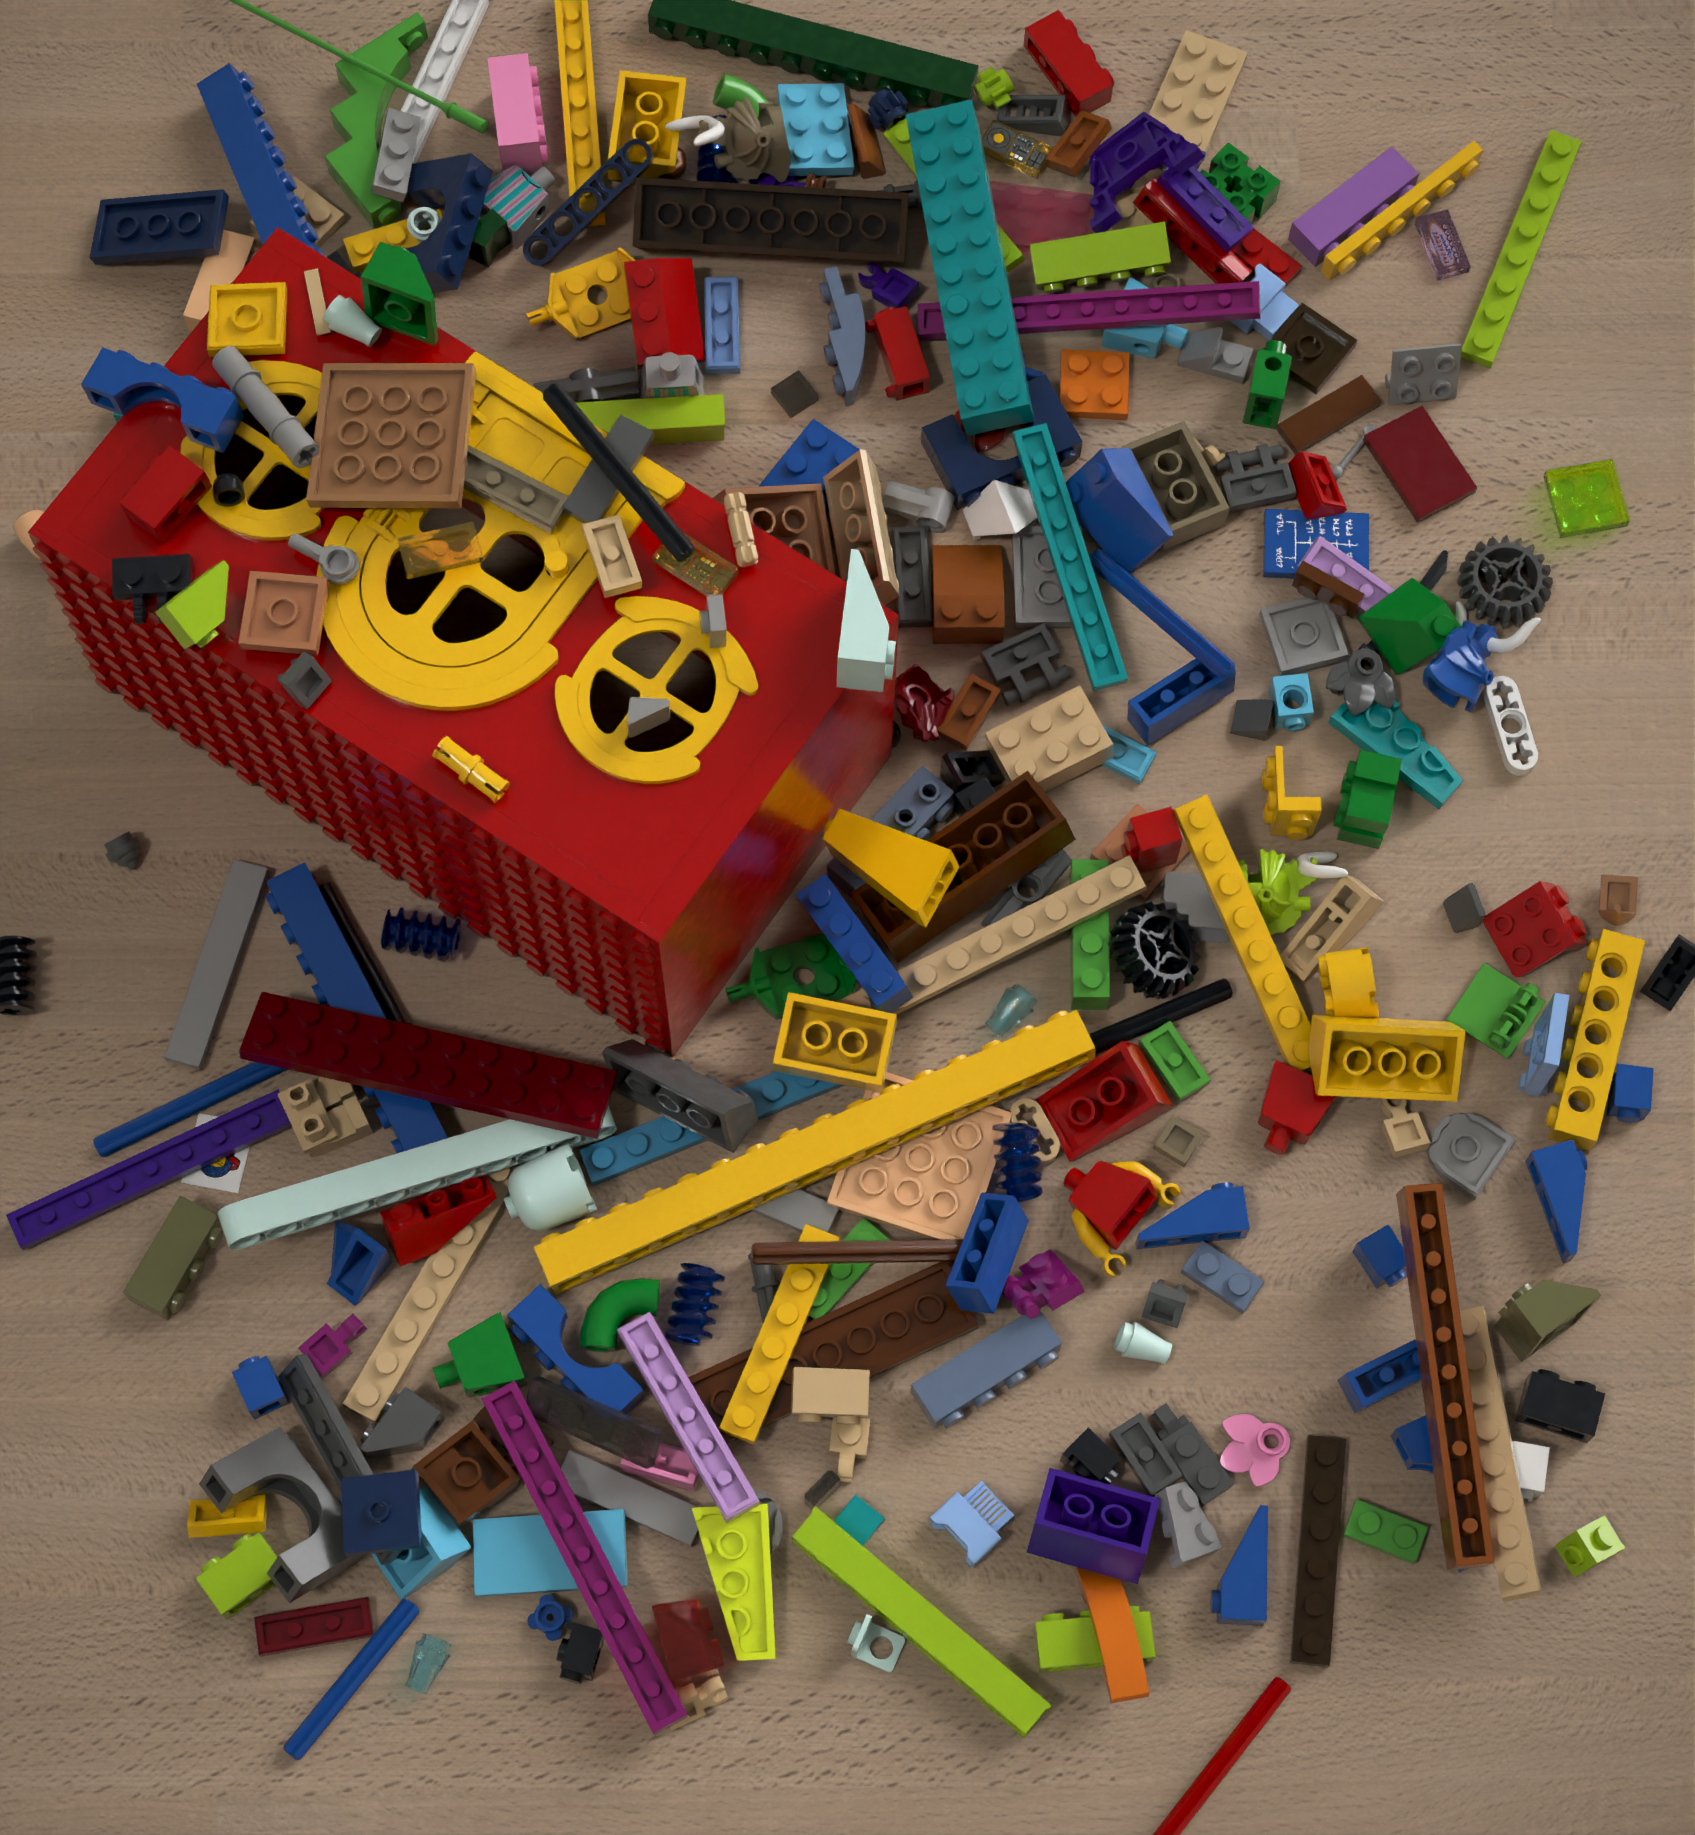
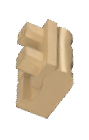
M318 1077L314 1080L310 1078L278 1093V1097L304 1153H308L310 1157L321 1156L373 1134L350 1083L324 1077Z

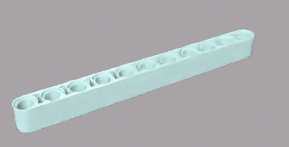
M609 1105L598 1139L510 1119L244 1199L221 1208L217 1214L229 1249L239 1250L457 1184L464 1179L480 1177L516 1166L568 1142L571 1148L601 1140L616 1132L617 1127Z

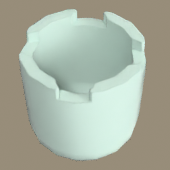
M569 1142L518 1166L509 1176L507 1186L510 1196L504 1198L512 1219L519 1216L523 1224L533 1231H545L597 1211L594 1198L591 1197L588 1191L587 1181Z

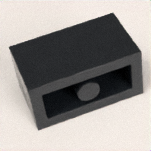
M1539 1369L1538 1372L1532 1371L1525 1380L1515 1421L1588 1443L1595 1436L1605 1393L1596 1391V1386L1588 1382L1574 1381L1573 1384L1560 1380L1559 1374L1549 1370Z

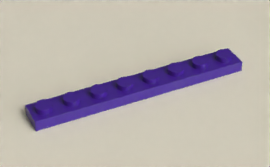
M279 1089L6 1214L20 1248L26 1250L291 1127L292 1125L278 1097Z

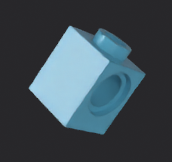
M1308 673L1272 677L1269 697L1270 700L1274 701L1272 715L1275 729L1285 728L1286 731H1298L1306 726H1310L1314 710ZM1286 700H1293L1297 702L1300 707L1297 709H1290L1287 706H1285L1283 702Z

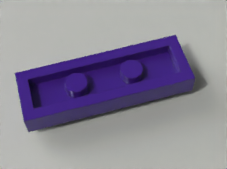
M1172 165L1159 176L1157 182L1227 253L1252 233L1254 227L1194 166L1180 175Z

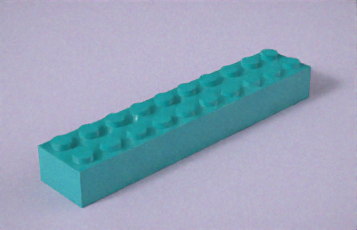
M972 99L906 114L959 411L966 434L970 436L1035 421L984 149Z

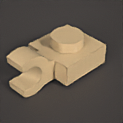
M833 1417L829 1455L840 1456L837 1482L852 1483L855 1458L866 1459L871 1419L859 1418V1425L836 1424L837 1417Z

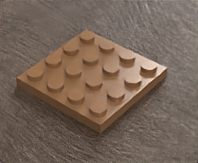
M323 363L314 442L319 446L320 453L311 458L306 498L309 507L461 508L476 379L474 364Z

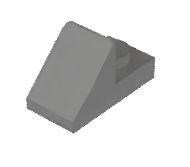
M1222 327L1188 333L1178 360V366L1243 384L1253 348L1221 340Z

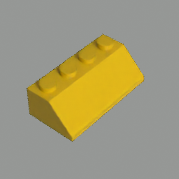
M1312 1014L1308 1051L1315 1092L1321 1096L1457 1102L1466 1030L1447 1021L1340 1017Z

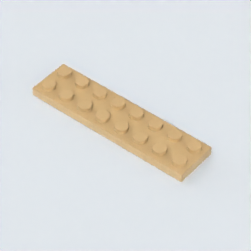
M1186 30L1149 115L1206 152L1245 64L1248 52ZM1159 168L1150 170L1138 179L1130 189L1122 191L1114 198L1123 219L1107 231L1154 224L1134 205L1133 201L1147 183L1154 177L1159 178L1164 172Z

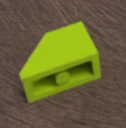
M225 560L213 565L155 611L184 649L194 644L201 648L218 635L214 628L225 620L229 565Z

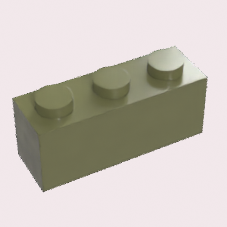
M179 1196L123 1291L128 1300L167 1321L172 1312L178 1313L186 1300L187 1295L184 1292L191 1280L196 1281L204 1270L205 1261L203 1259L210 1248L215 1249L223 1237L224 1232L218 1215Z

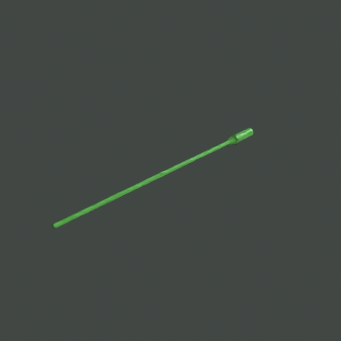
M229 0L440 108L448 119L452 118L482 134L487 131L488 121L457 106L455 102H441L243 0Z

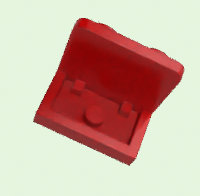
M1539 881L1483 918L1484 926L1512 975L1515 977H1524L1566 950L1577 952L1589 945L1584 937L1587 934L1586 928L1576 915H1571L1566 906L1569 903L1568 897L1559 885L1555 886L1553 883Z

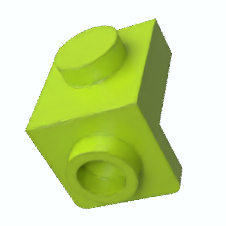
M1605 1515L1576 1530L1555 1544L1556 1550L1574 1577L1583 1574L1595 1565L1625 1549Z

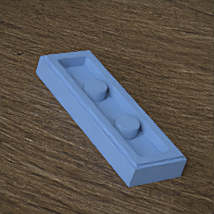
M704 277L706 374H740L738 277Z

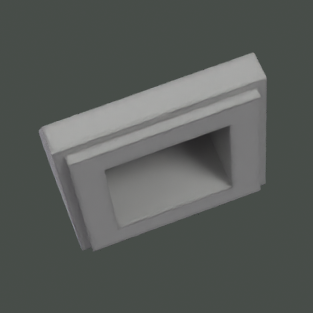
M643 697L630 698L627 721L629 737L637 736L669 721L671 715L669 700Z

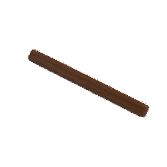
M963 1239L754 1243L751 1247V1259L754 1265L955 1262Z

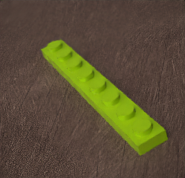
M1550 130L1461 349V358L1491 369L1580 148L1581 140Z

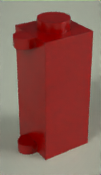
M907 306L900 308L888 307L874 314L873 320L865 322V331L867 333L874 332L891 386L885 389L887 397H895L896 401L929 393L930 375Z

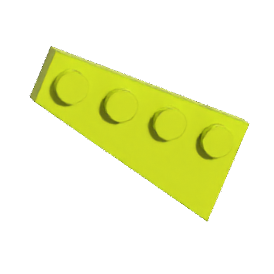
M760 1504L728 1523L725 1522L717 1506L692 1508L737 1661L776 1659L768 1504Z

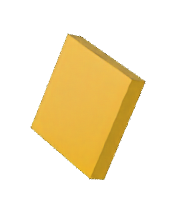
M286 283L210 285L207 338L209 357H214L221 349L228 346L236 347L243 356L285 354Z

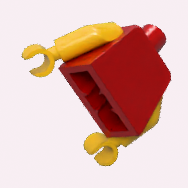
M1099 1161L1095 1163L1088 1174L1077 1168H1072L1064 1178V1186L1073 1191L1068 1201L1073 1209L1071 1220L1077 1235L1096 1259L1101 1258L1103 1260L1102 1270L1105 1275L1112 1278L1116 1277V1275L1109 1269V1261L1112 1259L1117 1260L1122 1268L1126 1267V1261L1121 1255L1111 1254L1109 1251L1110 1247L1114 1250L1118 1249L1155 1200L1164 1209H1170L1174 1206V1203L1165 1197V1191L1170 1192L1175 1197L1181 1194L1178 1185L1174 1183L1163 1185L1161 1183L1162 1179L1136 1161L1113 1162L1112 1164Z

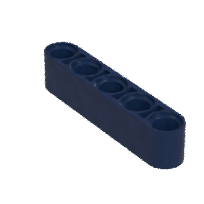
M633 139L625 143L526 239L523 245V254L526 260L538 266L547 265L552 262L636 181V177L639 178L651 166L654 158L651 147L640 139ZM635 146H641L647 152L646 160L640 165L630 163L628 158L629 151ZM610 170H618L622 175L620 186L614 189L607 188L604 184V176ZM591 193L597 198V207L592 212H583L579 205L580 198L584 194ZM561 217H568L573 223V229L567 236H560L555 231V223ZM542 240L548 246V254L545 258L536 260L532 257L530 249L534 242Z

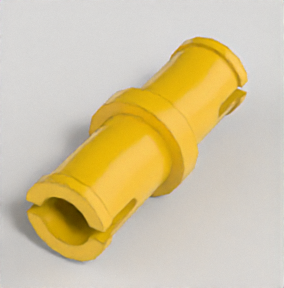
M446 736L438 743L437 746L441 748L440 750L434 749L432 756L435 759L440 760L456 772L461 782L472 784L491 798L494 803L498 802L505 794L502 789L507 790L509 788L510 782L504 780L484 765L483 758L477 754L472 756L453 742L450 737Z

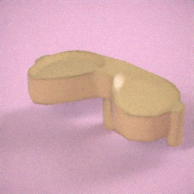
M1193 436L1208 465L1214 466L1225 457V454H1220L1213 445L1203 449L1198 440Z

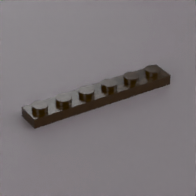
M1316 1435L1307 1436L1290 1663L1327 1668L1330 1666L1346 1439Z

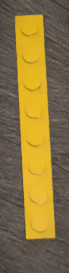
M554 0L569 197L601 168L588 0ZM591 193L584 194L579 201L581 210L587 213L595 210L598 203L596 196ZM605 211L589 226L606 225Z
M1208 794L1172 809L1285 1064L1300 1071L1311 1067L1308 1051L1311 1024Z

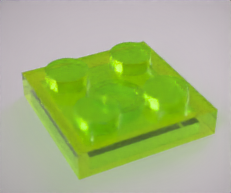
M1613 459L1545 471L1543 477L1560 538L1628 526L1630 519Z

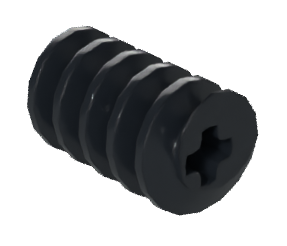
M15 935L0 937V1014L10 1016L33 1014L35 1011L33 1006L24 1004V1001L35 999L33 992L25 990L26 987L36 984L35 979L26 977V974L33 973L37 969L35 965L26 963V960L37 957L36 951L27 949V946H31L36 942L31 938Z

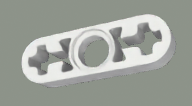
M1498 676L1493 678L1491 684L1487 685L1484 692V701L1505 768L1513 775L1524 776L1533 770L1538 760V751L1516 683L1509 677ZM1497 688H1500L1503 693L1508 692L1505 699L1507 709L1501 711L1503 707L1501 697L1499 695L1494 696ZM1506 718H1513L1518 721L1521 729L1515 734L1507 733L1503 730L1501 722ZM1520 740L1521 742L1518 746L1520 754L1529 757L1524 765L1521 764L1520 760L1513 759L1517 752L1515 743Z

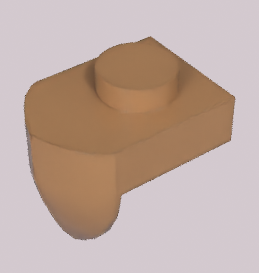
M1601 875L1598 913L1602 919L1614 926H1618L1635 917L1638 877Z

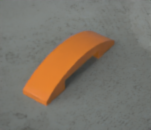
M1076 1567L1084 1603H1087L1103 1662L1102 1671L1111 1704L1149 1697L1141 1649L1122 1581Z

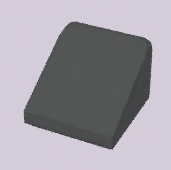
M1268 699L1237 700L1230 734L1265 741L1274 701Z
M1473 883L1465 885L1443 902L1451 927L1455 933L1479 927L1485 916L1484 908Z

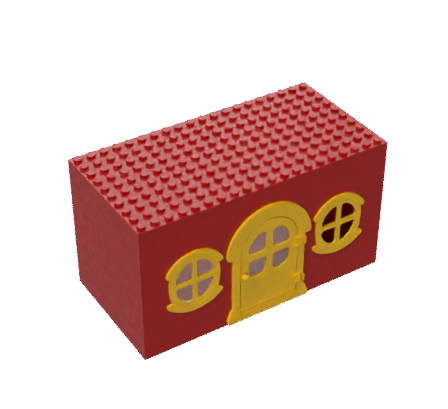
M278 227L231 283H286L285 354L246 355L243 357L253 369H256L261 374L262 382L278 397L289 414L299 419L301 426L313 440L323 363H473L476 369L469 446L568 497L592 460L586 450L543 400V393L439 327H437L438 342L435 346L380 325L378 326L382 328V332L371 347L333 330H330L331 333L317 335L304 271L318 268L326 310L331 302L338 295H341L345 299L350 297L365 312L361 279ZM208 311L166 362L164 367L171 373L182 377L184 375H191L200 380L203 385L211 388L223 387L230 391L229 386L212 367L214 357H209L207 351ZM237 398L243 411L244 418L224 453L190 441L181 423L182 410L171 403L163 401L147 402L133 408L126 415L122 416L28 531L34 544L33 551L42 561L40 566L49 576L47 581L56 591L54 596L63 606L61 611L70 621L68 625L77 636L75 640L83 649L82 655L89 661L90 665L88 668L95 674L97 685L108 693H112L115 690L124 696L123 701L135 711L140 712L143 709L152 715L151 719L158 726L165 730H169L171 727L180 733L179 737L190 747L197 749L200 746L209 752L208 757L217 765L223 768L229 765L237 771L236 775L250 786H254L255 783L266 790L265 794L279 805H282L284 802L294 808L293 812L304 822L311 824L314 821L323 827V833L337 843L343 840L352 846L351 851L360 859L366 862L372 859L381 865L380 870L389 878L395 881L401 878L410 884L409 889L418 897L424 900L430 897L439 903L438 908L450 918L456 919L459 916L468 922L467 927L479 937L485 938L486 935L498 942L496 944L497 947L510 957L518 955L526 960V966L531 971L541 977L547 974L557 981L555 984L560 990L570 996L576 993L586 1000V1006L596 1014L601 1016L604 1013L608 1014L616 1020V1026L625 1033L633 1035L635 1032L646 1039L645 1044H652L662 1054L666 1052L674 1057L825 848L826 844L822 838L826 824L831 819H834L839 809L851 812L890 758L892 752L899 615L881 604L889 624L888 640L896 641L892 680L884 679L883 692L836 687L838 651L847 582L751 523L754 536L753 545H756L758 562L753 566L740 567L735 555L736 548L733 546L725 506L644 455L633 470V473L694 545V550L698 554L681 575L657 561L666 547L624 496L619 493L604 518L620 515L642 579V588L605 598L582 533V524L584 523L565 513L553 533L550 534L463 488L461 507L476 515L485 523L466 550L455 553L420 530V523L431 508H310L305 498L291 506L266 510L295 473L309 481L311 465L304 468L295 467L278 445L270 440L269 432L254 418L241 398ZM594 425L602 436L606 438L608 433ZM170 445L203 469L212 487L164 543H161L130 520L119 502L122 500L127 487L133 482H138L146 473L151 460L157 454L163 453ZM233 473L240 478L245 493V498L241 503L234 506H221L214 501L212 488L214 480L219 475ZM294 533L307 538L323 548L329 545L349 548L356 553L360 562L358 574L352 581L345 584L329 582L318 656H311L314 657L332 681L308 709L299 706L277 679L279 674H284L290 668L292 659H297L301 654L241 649L238 644L250 571L324 577L319 562L288 546L289 538ZM505 536H509L545 559L543 571L532 586L525 591H514L481 569L484 559ZM406 548L413 550L445 572V576L421 608L412 615H403L395 611L388 601L386 578L391 560L399 550ZM190 554L193 559V581L213 565L225 560L229 565L225 620L214 628L218 635L201 648L194 644L184 649L165 624L159 622L155 613L157 598H147L146 624L135 625L133 599L115 600L112 595V559ZM700 555H703L719 566L702 589L683 577ZM721 568L734 576L723 592L709 585ZM464 588L474 589L507 612L505 621L498 628L475 640L448 643L440 640L433 632V626ZM706 588H710L711 592H706ZM717 592L718 595H723L727 629L726 646L710 648L709 635L701 634L699 611L706 610L707 596ZM660 632L679 645L654 678H644L613 657V651L626 641L643 634ZM691 653L711 664L715 672L716 691L714 701L710 710L706 713L696 711L666 691V686ZM599 671H607L636 689L640 693V697L669 700L670 712L691 724L694 728L693 733L680 743L660 751L635 752L625 746V741L629 737L627 728L628 713L615 731L610 734L602 732L594 722L590 709V692L595 675ZM444 737H450L453 742L472 756L479 755L484 759V765L504 780L510 782L507 790L502 789L505 794L498 802L494 803L491 798L472 784L461 782L456 772L432 756L434 749H441L437 745Z

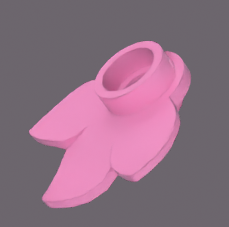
M1251 1414L1234 1415L1224 1420L1222 1426L1233 1441L1228 1444L1221 1455L1219 1462L1223 1468L1233 1473L1249 1471L1251 1481L1255 1487L1271 1482L1279 1472V1459L1287 1453L1290 1447V1437L1286 1429L1277 1423L1263 1424ZM1268 1436L1274 1437L1277 1440V1447L1273 1449L1266 1447L1264 1438Z

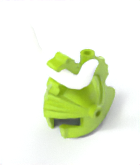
M1260 849L1258 874H1247L1245 860L1238 861L1271 935L1278 932L1284 933L1288 928L1296 926L1297 920L1302 916L1301 911H1310V896L1298 897L1300 889H1304L1306 885H1310L1313 881L1316 882L1317 878H1340L1348 875V871L1340 867L1317 865L1335 860L1337 858L1335 852L1305 853L1297 859H1292L1289 863H1286L1284 861L1285 854L1281 853L1278 855L1275 850L1266 852L1264 849Z

